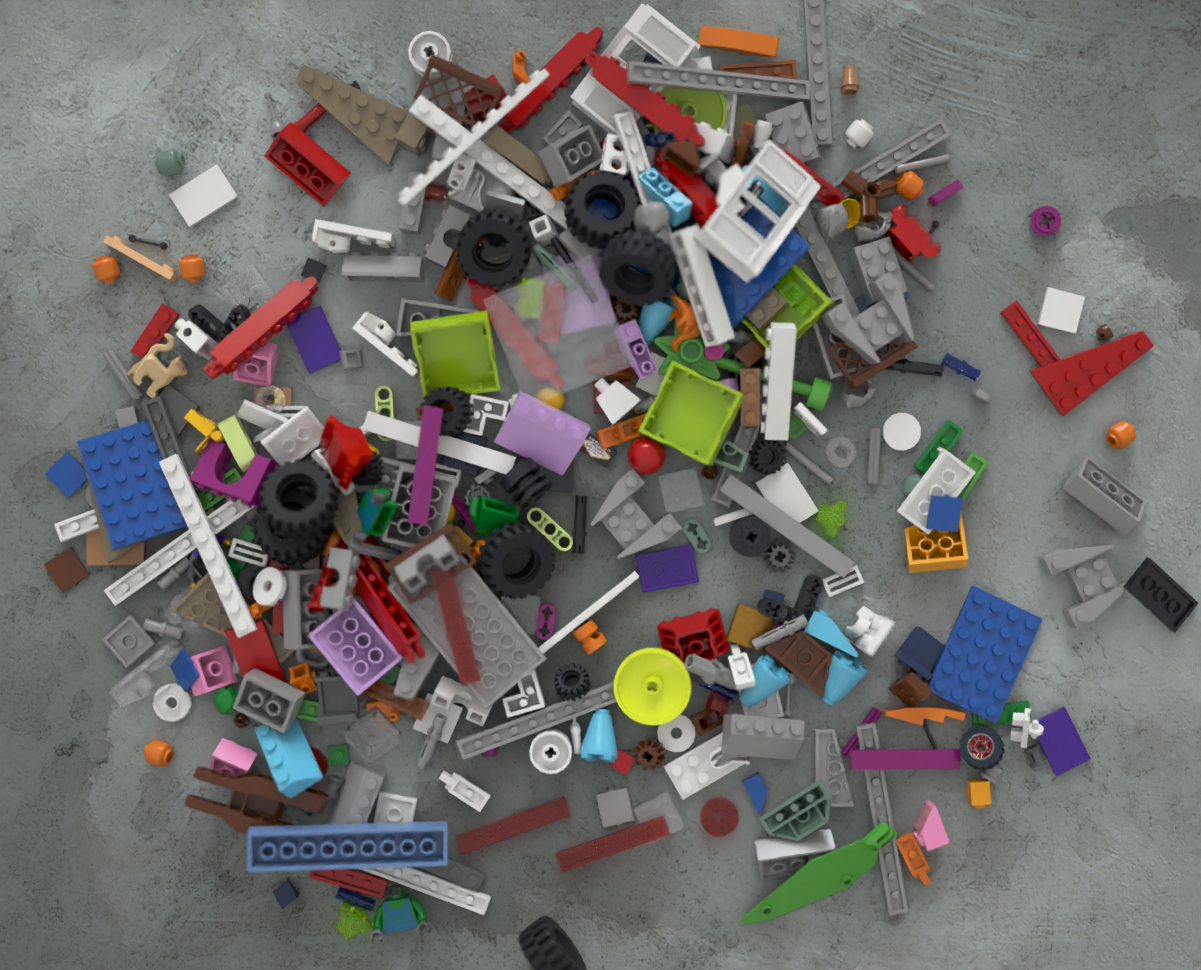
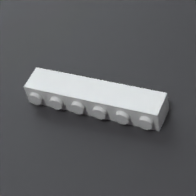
M698 225L669 234V238L705 346L709 347L719 345L735 336L706 248L693 238L699 230Z
M770 323V329L766 331V340L769 341V348H765V359H768V365L764 366V378L767 379L766 385H763L762 389L765 403L761 405V414L764 415V422H760V433H763L765 440H788L796 327L794 323Z

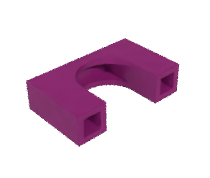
M209 439L190 478L196 484L195 487L204 492L207 489L211 490L210 493L218 497L225 495L226 499L235 503L239 500L242 505L252 508V506L260 508L262 502L260 492L263 491L261 488L263 481L267 482L266 476L269 472H275L274 468L278 464L271 459L255 454L244 477L236 483L226 484L224 473L233 454L225 443Z

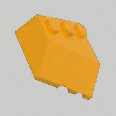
M962 513L960 514L958 532L945 530L941 532L940 530L932 529L928 535L916 525L904 529L909 573L967 568L968 554Z

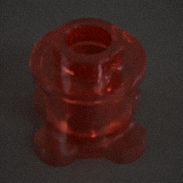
M431 181L428 184L425 199L426 201L432 199L442 203L443 200L446 201L448 189H445L444 184L442 186L435 185Z
M718 692L710 693L704 705V710L710 709L716 712L717 716L726 714L729 709L728 699L719 697Z

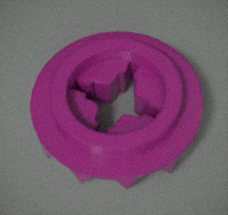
M1051 206L1037 208L1030 218L1031 228H1033L1035 234H1039L1042 237L1055 234L1061 226V216ZM1043 217H1045V219L1052 218V220L1049 223H1047L1048 227H1046L1045 224H1039L1040 221L1043 220Z

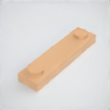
M106 236L104 239V243L173 282L177 280L178 275L173 273L175 269L166 264L162 267L123 245L125 241L121 238Z

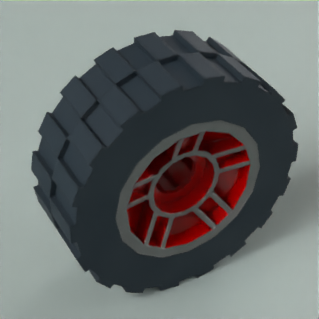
M982 725L979 727L974 726V728H969L962 735L959 750L969 766L977 770L992 769L1002 760L1004 743L998 733L992 728ZM985 745V750L979 751L978 746Z

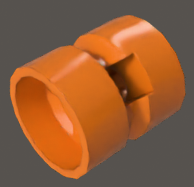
M592 619L572 633L578 642L583 643L582 648L587 655L608 641L602 632L597 631L598 626Z

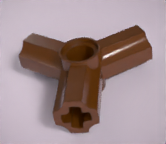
M852 170L848 172L841 182L842 185L857 195V200L860 203V219L864 223L876 222L878 220V200L896 193V183L894 180L888 178L878 182H867Z

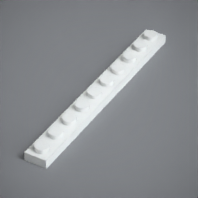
M545 69L541 72L536 70L529 77L531 81L526 85L524 83L519 85L514 90L516 94L512 98L508 95L500 103L502 107L497 111L495 109L491 110L486 115L488 119L483 124L479 121L471 129L473 131L472 134L468 137L466 134L457 141L459 145L454 150L450 147L442 155L444 157L443 160L439 163L437 160L428 167L430 171L425 176L421 173L413 181L415 183L410 189L408 187L404 188L398 194L400 196L398 202L402 207L549 76V73Z
M422 95L418 97L409 110L413 116L455 147L459 145L457 141L466 134L468 137L472 134ZM478 139L464 152L465 155L476 158L478 165L543 214H546L563 229L566 230L568 228L566 217H564L566 204L560 200L554 201L549 191L483 141Z
M174 454L160 461L159 464L237 637L241 638L257 630L256 624L179 454Z
M229 500L207 516L214 534H218L256 506L249 508L242 505L239 500L236 503ZM187 530L106 588L104 592L114 606L120 604L197 549L190 530Z

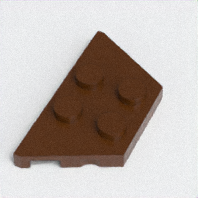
M801 630L792 636H787L764 647L768 653L821 697L824 695V686L828 678V669L833 655L807 633Z

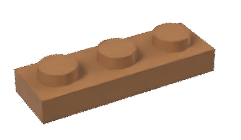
M760 367L740 368V393L745 395L741 404V426H760Z

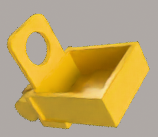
M191 409L184 417L206 436L195 450L196 453L201 454L204 451L209 439H213L216 442H226L219 426L214 421L205 418L198 411Z

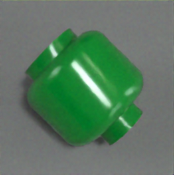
M224 686L215 692L216 696L212 701L220 714L229 716L237 711L233 709L238 695L234 688L226 689Z

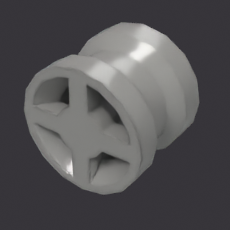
M994 766L992 769L981 771L979 775L997 785L998 777L1004 771Z

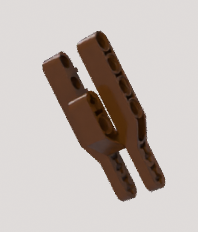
M197 766L194 778L231 789L233 792L228 805L192 794L187 795L184 805L191 809L221 817L236 832L247 835L249 827L295 825L278 820L282 818L285 806L288 805L302 808L305 812L309 810L324 815L329 795L307 788L290 799L279 791L273 777L260 773L232 776Z

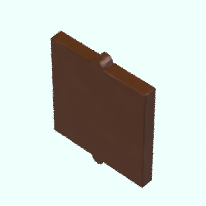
M72 547L61 554H56L53 559L44 564L61 592L66 591L72 586H77L78 582L89 576V573Z

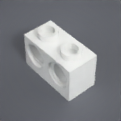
M608 133L603 142L599 171H602V173L609 171L612 172V175L617 176L619 174L624 177L628 175L629 166L618 135ZM614 146L620 147L621 151H616ZM611 164H616L619 169L612 168Z

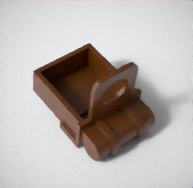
M910 669L905 676L897 678L889 687L892 694L896 695L909 707L918 705L932 691L924 683V678L921 680L913 673V669Z

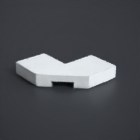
M735 164L719 177L720 185L716 199L718 206L721 205L743 175L738 164ZM739 198L730 209L735 214L744 208Z

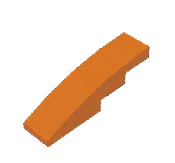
M701 26L698 44L701 47L718 48L720 51L738 52L740 55L776 58L780 38L736 29Z
M646 414L596 431L601 450L645 435L639 432V429Z
M924 705L913 707L900 706L882 710V714L918 725H923L924 718L943 723L945 716L964 721L966 714L959 710Z

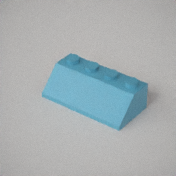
M296 718L293 727L285 733L279 732L265 724L254 729L278 789L291 799L323 779V775L298 718Z

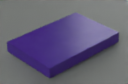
M321 306L302 313L293 322L287 323L309 374L341 360L339 354L341 349Z
M692 544L635 555L643 593L699 582Z
M1065 707L1037 720L1038 724L1042 725L1044 729L1043 734L1037 736V740L1055 776L1091 759Z

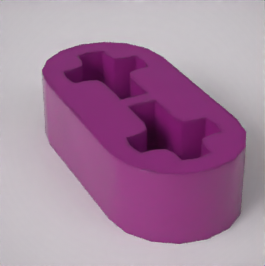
M958 179L930 196L928 201L933 207L961 190L963 186Z
M550 603L543 604L538 613L536 634L542 640L549 639L554 630L556 608ZM546 607H550V610L553 611V614L549 615L548 620H545V613H542V610H545ZM544 622L548 623L547 629L550 630V633H547L546 636H542V632H539V629L543 628Z

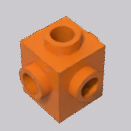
M308 662L289 668L291 677L289 682L291 686L306 694L318 690L317 682H314V678L318 674L316 670H312Z

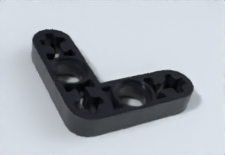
M199 304L192 307L188 312L190 320L217 343H220L227 335L234 331L231 323L237 328L251 316L249 309L242 304L237 305L230 311L225 323H222L204 306ZM210 323L215 326L216 331L211 328Z
M808 575L804 579L794 608L769 598H762L757 603V610L760 614L783 623L793 620V615L799 617L804 614L809 622L823 588V580L819 576ZM814 581L817 584L816 586H812L810 582ZM807 590L814 592L813 595L810 593H806ZM809 596L811 603L804 607L803 599ZM764 604L775 608L774 612L768 609L765 610L763 608ZM782 608H786L788 612L785 618H780L779 616Z

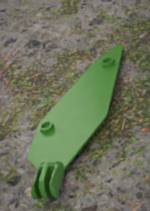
M882 821L865 838L809 861L741 919V923L747 925L771 920L848 888L876 864L879 850L896 837L897 831L885 821Z

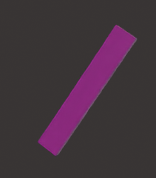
M423 406L408 516L409 523L428 524L443 408Z
M850 749L849 769H960L961 751L959 749Z

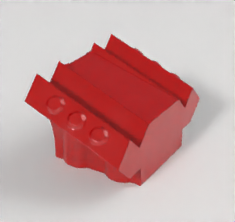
M899 205L893 208L892 220L895 225L885 233V236L890 237L894 248L909 262H912L921 253L926 257H937L941 251V242H932V233H929L917 220V215H908V206Z
M329 416L319 445L326 449L324 456L333 475L340 479L338 485L347 491L351 479L360 474L361 469L371 462V458L374 455L361 428L346 426L334 416Z
M709 608L706 612L697 611L692 615L675 617L670 622L662 621L657 625L662 648L675 654L684 664L689 654H695L711 661L712 659L717 660L716 656L723 655L729 650L719 609Z

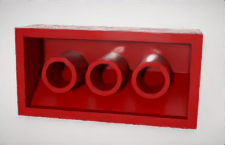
M292 122L278 133L264 155L267 160L323 207L351 174L350 171Z

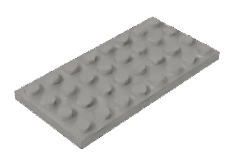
M448 538V541L453 546V548L457 549L455 545L451 542V540ZM459 552L458 557L460 561L457 564L466 565L469 563ZM434 565L427 571L438 573L439 565ZM453 566L445 571L441 568L440 574L449 576L452 574ZM472 566L411 605L396 581L387 587L485 708L489 707L547 659ZM426 574L425 579L427 583L424 585H435L437 576ZM420 588L412 593L408 591L412 599L419 595Z

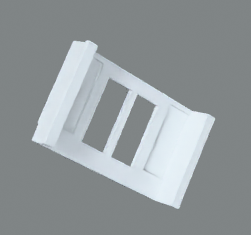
M642 3L601 56L614 57L620 62V66L626 69L627 63L619 56L630 41L633 40L663 65L681 67L691 52L697 53L701 46L648 4L645 6ZM591 68L570 96L573 99L572 104L609 134L618 135L613 119L614 115L633 111L636 123L643 115L593 77L594 69ZM650 85L649 89L655 93L656 91L661 92L664 87Z
M770 140L761 143L758 147L759 153L705 227L698 230L693 236L746 283L759 274L821 187L806 171ZM756 174L790 203V206L781 218L777 217L745 189ZM740 195L776 224L766 239L762 238L730 210Z

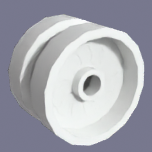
M421 32L413 38L409 45L410 62L416 73L421 77L425 73L430 58L428 56L431 54L448 62H453L449 43L445 37L437 32ZM432 68L429 77L430 80L440 79L441 75L438 70Z
M556 728L544 729L538 732L532 740L529 750L530 759L534 767L540 772L547 774L558 773L564 770L570 763L572 743L568 735L562 730ZM549 747L554 748L553 751H555V752H554V753H549V752H548Z

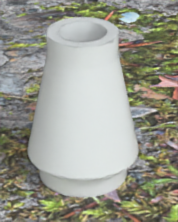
M757 120L754 129L753 147L758 148L762 142L768 141L773 130V123Z

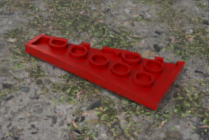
M1138 331L1112 342L1101 344L1098 347L1045 364L1039 368L1031 369L1029 372L1060 416H1064L1150 350L1153 344L1144 331Z

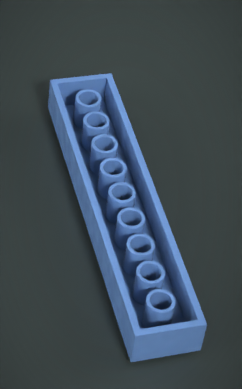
M447 821L249 827L247 832L248 872L448 866Z

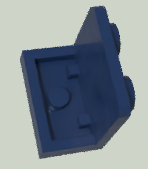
M916 626L894 656L899 659L897 662L906 669L909 666L913 669V673L919 679L923 680L924 678L929 681L934 675L931 673V670L937 664L945 645L921 627Z

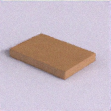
M99 528L86 533V566L140 565L146 560V541H143L111 563H107Z

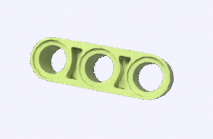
M387 386L378 387L375 391L376 413L381 415L384 409H389L391 412L389 418L396 419L394 391ZM383 390L389 391V397L386 400H382L380 397V393ZM378 434V437L385 442H391L395 440L392 438H384V436Z
M235 414L219 422L218 426L240 469L246 472L255 454L258 455L240 419Z
M532 508L527 514L528 521L558 549L567 551L572 547V537L542 509ZM533 511L541 513L540 521L534 522L531 519ZM547 524L555 526L556 531L554 534L549 535L545 532ZM561 537H567L570 540L568 547L563 548L559 545Z

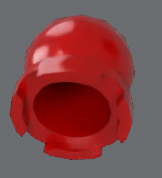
M649 436L636 439L630 445L627 454L631 468L643 475H650L659 471L666 460V450L663 444Z

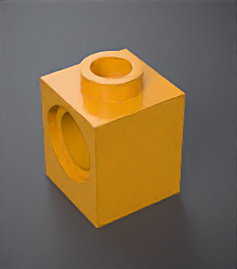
M985 778L966 779L968 803L974 806V808H985L986 805H990V781Z

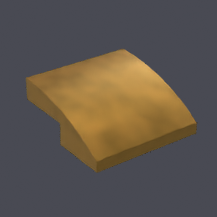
M738 603L726 640L756 650L752 639L771 631L775 619L760 614L754 608ZM764 647L758 650L765 653Z

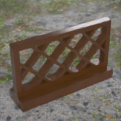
M431 54L414 99H418L422 90L430 86L434 97L427 100H435L436 104H432L444 113L475 126L477 123H475L473 115L483 111L486 121L488 119L486 117V110L489 109V113L496 108L505 88ZM432 68L440 72L441 79L431 82L429 74ZM452 77L456 78L459 87L449 91L445 80ZM443 81L447 92L436 96L433 85ZM473 86L477 95L467 99L463 88ZM461 90L464 100L454 104L450 93ZM486 94L494 96L492 104L484 107L481 96ZM448 95L451 105L443 108L440 106L438 98ZM478 98L482 108L471 112L468 101ZM466 103L469 113L463 116L458 115L455 106Z
M843 340L827 350L847 380L846 385L850 390L918 347L914 341L895 344L890 341L886 344L888 347L885 354L877 353V350L875 351L880 362L873 365L861 363L862 357L860 354L858 362L849 360L850 349H854L845 345ZM838 347L847 348L845 358L838 357L835 349ZM847 363L857 365L856 372L851 376L846 370Z
M451 522L385 564V567L391 573L411 605L477 561ZM442 535L447 540L455 535L459 541L458 548L454 549L456 554L459 555V552L465 553L471 561L466 565L454 564L452 574L449 576L440 574V566L438 573L426 571L425 576L426 574L437 576L436 583L433 586H421L419 595L412 599L407 588L404 587L395 573L394 567Z

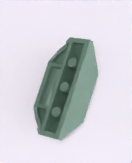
M820 779L759 819L770 836L799 841L830 821L832 796Z

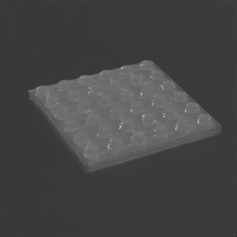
M592 255L483 299L520 391L541 401L548 400L635 365L606 290L599 278Z

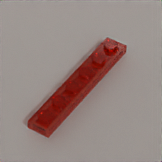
M451 567L445 571L442 568L433 570L431 574L461 686L481 681Z
M563 796L457 835L456 840L461 854L464 855L571 816Z
M664 815L562 850L555 855L563 873L670 835V830Z

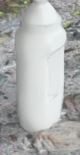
M575 717L572 719L570 732L573 753L579 754L581 749V727Z

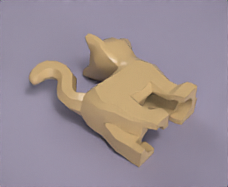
M169 333L164 334L167 344H155L152 346L144 358L133 365L127 372L133 378L132 381L138 386L143 383L145 376L153 380L147 391V394L152 399L158 396L157 391L168 385L175 377L185 376L188 372L181 360V355L172 360L168 367L164 366L156 356L157 352H168L174 348L175 339Z

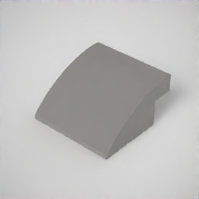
M381 456L383 460L381 466H384L381 472H384V474L380 476L382 480L378 481L377 485H374L373 490L376 488L388 489L390 491L389 497L398 507L384 535L377 536H381L384 542L412 548L446 526L457 479L435 471L428 524L409 523L408 516L415 465Z

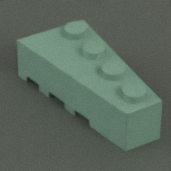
M724 439L713 463L745 474L751 456L727 439Z

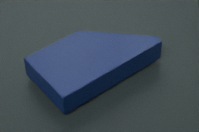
M758 772L742 780L759 814L762 811L768 789Z

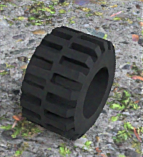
M438 387L435 390L429 391V395L424 396L425 402L421 403L420 407L441 408L445 400L449 401L453 406L454 414L452 419L447 423L442 418L439 436L460 434L462 430L468 428L466 424H471L472 419H470V416L474 415V412H471L473 403H469L471 399L469 396H464L466 392L463 390H459L456 387Z

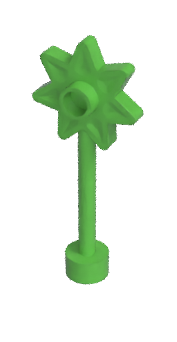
M676 322L674 324V336L656 337L654 340V344L667 355L658 369V374L661 376L666 375L672 361L715 381L720 378L717 367L739 375L740 368H748L744 363L723 356L716 361L709 360L704 354L705 343L702 334L696 338L681 342L678 352H674L670 341L679 334ZM721 343L724 347V353L729 350V345L727 343ZM760 369V381L766 383L767 378H764V370ZM818 377L813 378L811 385L797 380L792 381V392L807 396L805 406L819 411L823 410L831 388L830 381Z

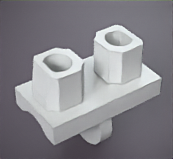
M464 153L461 154L454 162L447 181L448 185L465 191L477 159L469 157Z
M1025 708L1024 713L1013 712L1012 725L1021 726L1023 729L1012 727L1010 740L1021 742V748H1027L1028 734L1031 735L1032 739H1036L1037 736L1043 734L1044 730L1037 720H1033V723H1030L1031 709Z

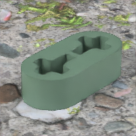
M692 519L686 521L683 530L694 549L700 553L707 552L711 547V542L700 523ZM689 523H691L692 525H697V527L695 528L697 532L696 536L693 534L692 531H687V529L689 528ZM697 537H700L702 541H707V544H705L706 548L704 550L702 548H697V545L699 544L698 540L696 539Z

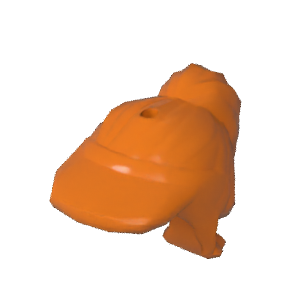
M674 294L671 295V299L676 306L669 317V321L676 317L675 322L679 334L670 341V345L673 351L677 353L681 342L698 337L701 331L692 304Z

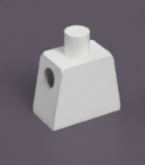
M182 318L175 323V328L179 330L176 335L195 353L210 360L212 357L211 349L218 343L193 322H186Z
M602 377L594 384L601 392L596 400L612 425L640 402L636 395L618 381L609 385Z

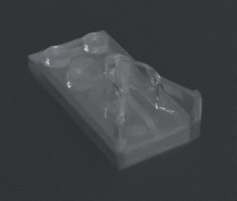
M180 640L169 642L110 688L108 692L119 706L124 707L148 696L156 685L148 673L166 664L164 660L178 655L180 648L184 646Z

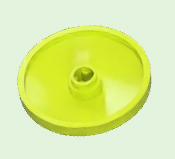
M643 648L633 652L620 664L614 679V694L621 710L632 720L645 725H661L674 720L686 708L691 695V678L689 671L685 670L684 663L675 654L661 648Z

